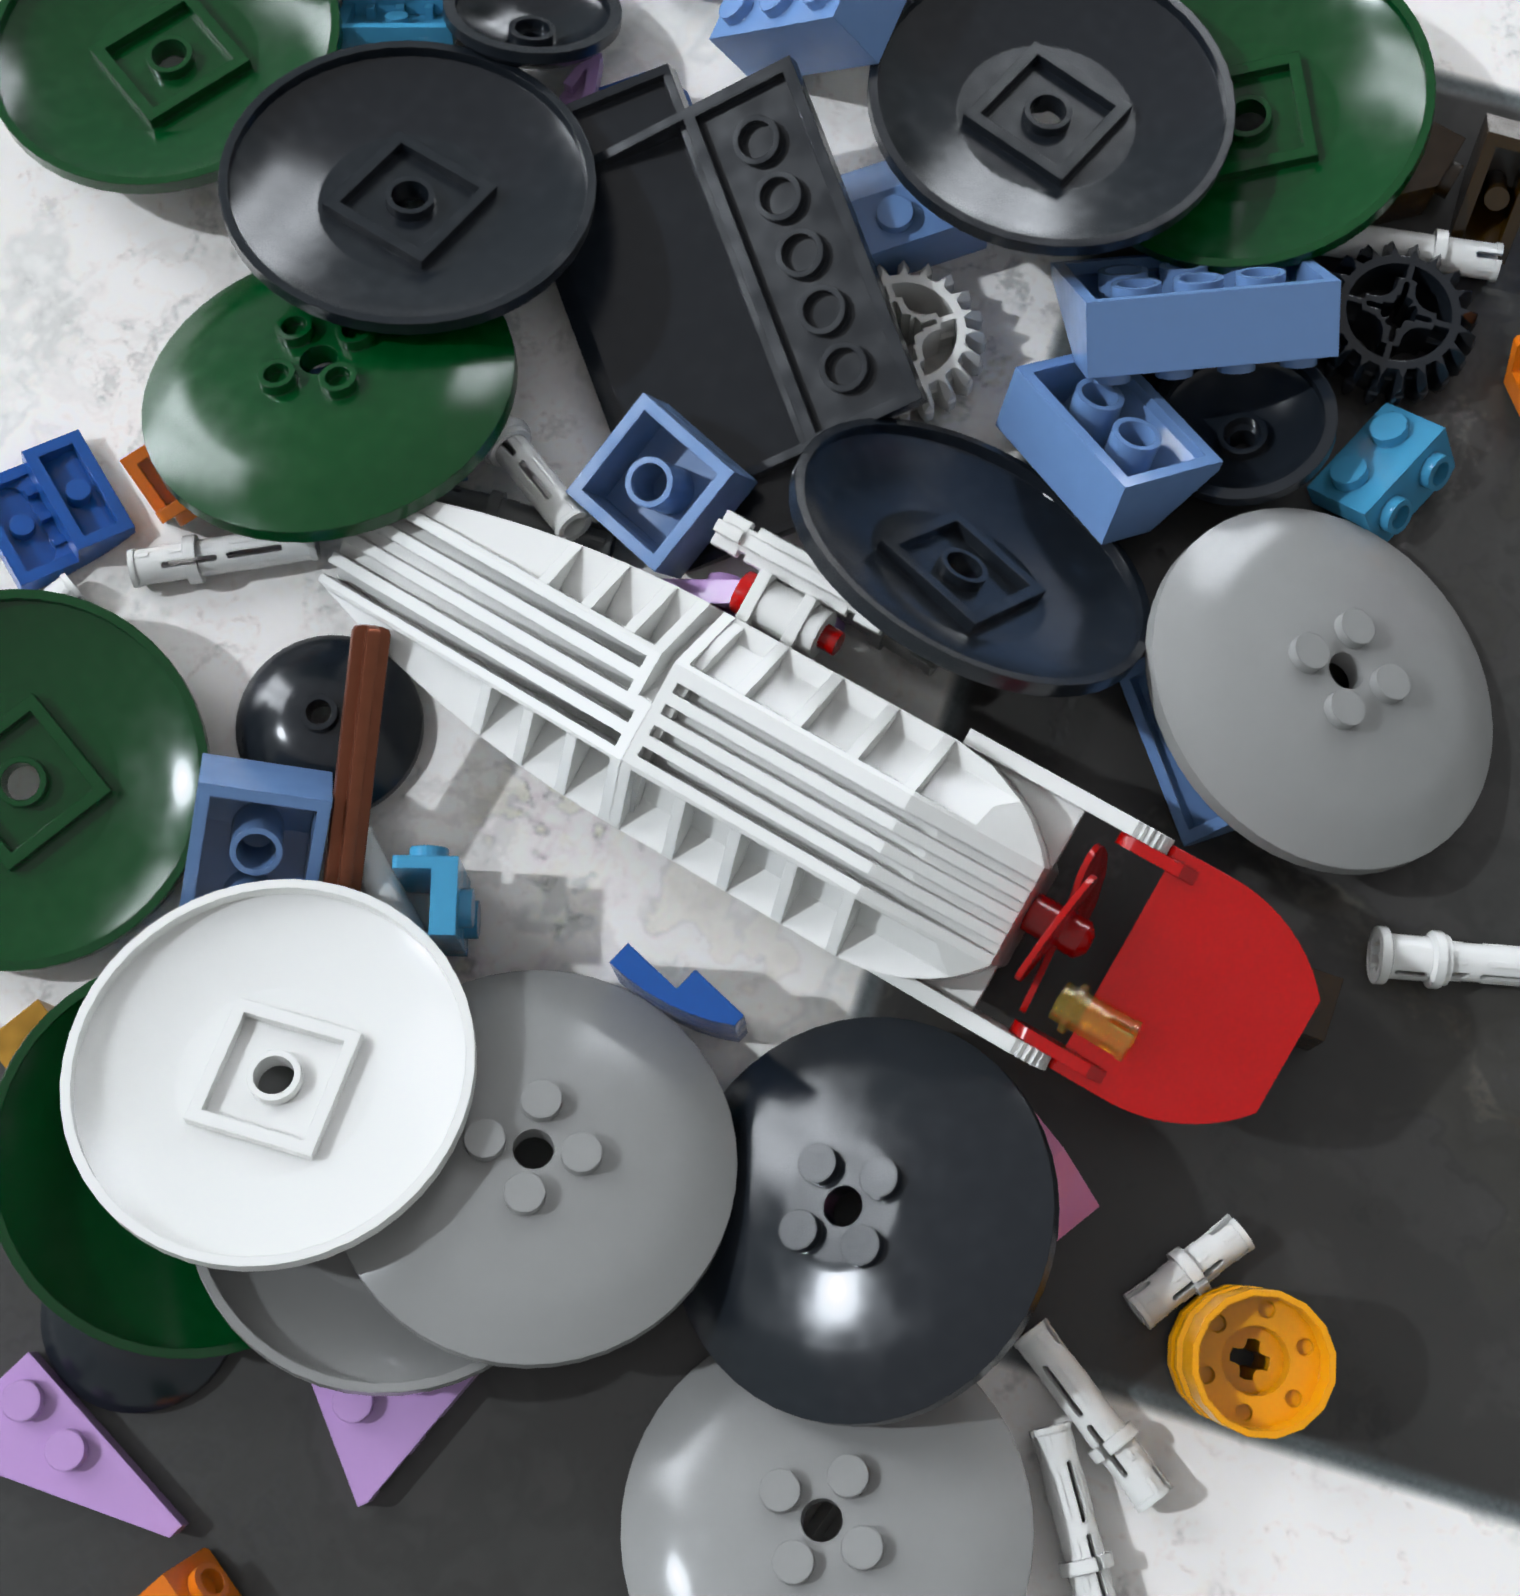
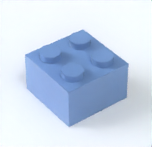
M643 392L566 490V493L654 572L681 579L710 543L715 534L713 528L719 518L723 519L727 510L735 512L758 482L671 405Z

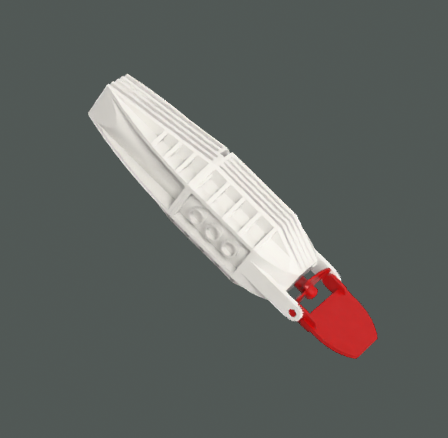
M435 501L418 512L385 527L356 536L340 538L343 542L339 553L333 551L328 562L337 566V578L321 573L318 579L358 625H376L389 629L391 637L388 656L446 709L512 761L598 818L832 955L857 967L866 969L1022 1061L1044 1071L1049 1067L1123 1110L1149 1119L1177 1124H1212L1231 1121L1257 1113L1321 1001L1313 970L1294 933L1282 917L1249 887L1173 845L1175 840L974 729L971 728L962 743L812 660L821 650L834 656L841 648L846 633L834 627L837 613L847 617L850 612L855 615L853 622L879 636L882 634V631L858 613L831 586L804 549L765 528H760L759 532L754 531L755 523L731 510H727L723 519L719 518L713 528L715 534L710 543L735 558H738L740 553L745 555L744 563L760 571L759 573L754 571L746 573L735 587L729 604L731 612L736 614L735 617L659 577L591 548L510 520ZM1085 812H1088L1121 831L1114 843L1165 871L1068 1043L1064 1045L1037 1028L1016 1018L1009 1028L976 1009V1006L996 970L1006 966L1025 932L1038 939V941L1019 967L1014 979L1021 982L1040 960L1041 962L1019 1009L1024 1014L1037 991L1055 950L1072 959L1086 954L1096 936L1094 923L1089 918L1098 901L1107 870L1108 853L1104 846L1097 843L1086 855L1065 906L1046 896L1059 873L1057 862Z

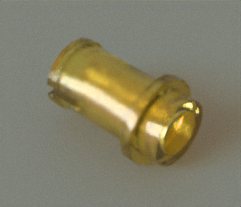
M1068 982L1054 1003L1048 1018L1059 1024L1058 1032L1065 1034L1069 1029L1115 1056V1059L1121 1062L1128 1052L1127 1049L1131 1048L1137 1038L1143 1022L1138 1019H1132L1089 994L1091 986L1084 983L1079 988Z

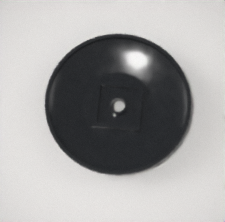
M907 0L879 64L870 65L867 86L868 114L874 137L888 166L902 185L923 206L960 231L1006 249L1048 256L1101 254L1130 247L1166 231L1187 216L1214 185L1227 157L1235 127L1236 103L1233 83L1227 64L1218 45L1206 27L1180 0ZM1049 111L1057 115L1061 121L1056 124H1044L1036 120L1032 114Z
M385 41L345 48L317 57L286 73L264 89L246 107L226 140L220 158L218 196L225 228L241 260L257 279L289 304L312 316L356 330L398 335L435 334L471 327L503 316L538 296L564 273L583 246L592 224L596 203V171L589 142L577 119L554 92L518 67L488 60L468 48L428 41ZM416 199L425 202L422 206L413 209H406L397 205L399 201L408 202Z
M867 418L840 423L818 434L804 448L791 475L789 506L795 529L807 554L831 586L858 613L890 638L915 654L967 679L1014 693L1040 697H1073L1099 692L1123 679L1142 656L1146 648V630L1151 609L1144 584L1134 564L1118 541L1101 545L1035 469L994 446L965 434L932 424L895 418L876 420ZM1043 493L1053 499V501L1045 497Z
M860 1017L821 1025L791 1037L769 1050L748 1066L724 1091L736 1136L738 1162L736 1191L730 1220L721 1245L708 1270L694 1290L683 1301L689 1320L700 1341L715 1362L738 1385L754 1397L778 1410L818 1423L850 1427L885 1425L929 1412L958 1397L980 1381L997 1365L1018 1340L1034 1314L1045 1290L1053 1265L1058 1239L1060 1211L1058 1180L1053 1155L1045 1132L1032 1106L1011 1078L979 1049L940 1028L908 1019ZM858 1192L862 1199L860 1216L851 1225L839 1227L834 1219V1208L837 1201L846 1193Z

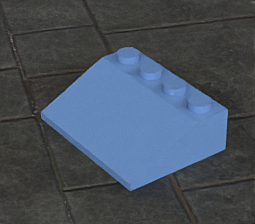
M1146 254L1050 262L1051 277L1074 362L1087 379L1093 378V382L1098 385H1122L1131 381V375L1155 373V376L1159 379L1181 380L1192 377L1193 369L1217 367L1218 372L1224 374H1246L1255 371L1256 364L1279 362V365L1284 368L1304 369L1316 366L1318 358L1339 356L1341 280L1313 259L1301 261L1300 264L1285 268L1250 267L1231 271L1227 274L1208 272L1207 266L1187 269L1179 268L1167 262L1156 260Z

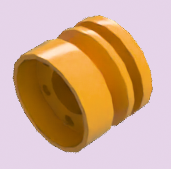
M1223 1284L1212 1288L1201 1296L1196 1295L1179 1311L1168 1336L1167 1366L1179 1395L1195 1413L1246 1437L1278 1439L1303 1430L1325 1409L1336 1384V1351L1326 1325L1306 1303L1279 1290L1234 1284ZM1232 1348H1244L1249 1352H1253L1254 1360L1252 1365H1238L1230 1361Z

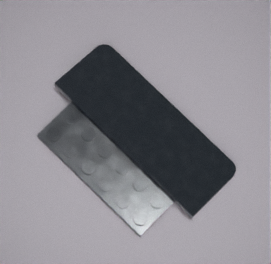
M788 55L691 106L688 104L676 70L666 63L566 104L581 125L592 151L596 171V203L592 224L583 246L573 262L555 281L610 432L612 433L643 392L671 405L758 482L735 510V513L755 523L754 531L759 532L760 528H765L782 538L797 532L789 506V483L792 472L804 448L814 437L830 427L852 420L894 418L927 403L928 399L797 62ZM709 543L686 572L707 567L733 556Z

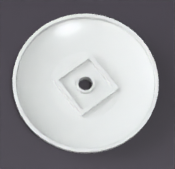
M277 879L239 884L191 900L165 914L126 944L94 982L80 1006L71 1027L62 1060L60 1111L64 1134L71 1156L84 1182L96 1199L122 1227L144 1243L182 1261L219 1270L253 1272L299 1267L327 1259L353 1248L379 1233L410 1208L440 1174L464 1130L473 1101L477 1077L475 1028L466 995L457 974L444 953L418 925L392 906L360 891L322 881ZM275 1066H286L294 1071L293 1080L284 1091L276 1094H267L258 1089L259 1080L268 1069Z

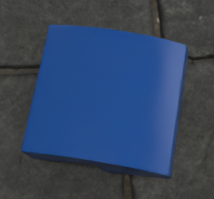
M78 429L22 451L23 464L0 473V558L18 589H42L58 579L61 574L65 573L68 576L103 556L135 533V526Z
M629 943L609 962L623 986L661 1010L676 1023L712 1037L740 1042L748 1033L744 1015L697 970H694L676 989Z

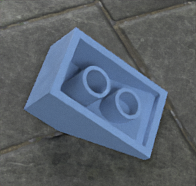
M202 753L179 907L214 891L243 883L277 879L319 881L333 802V772Z

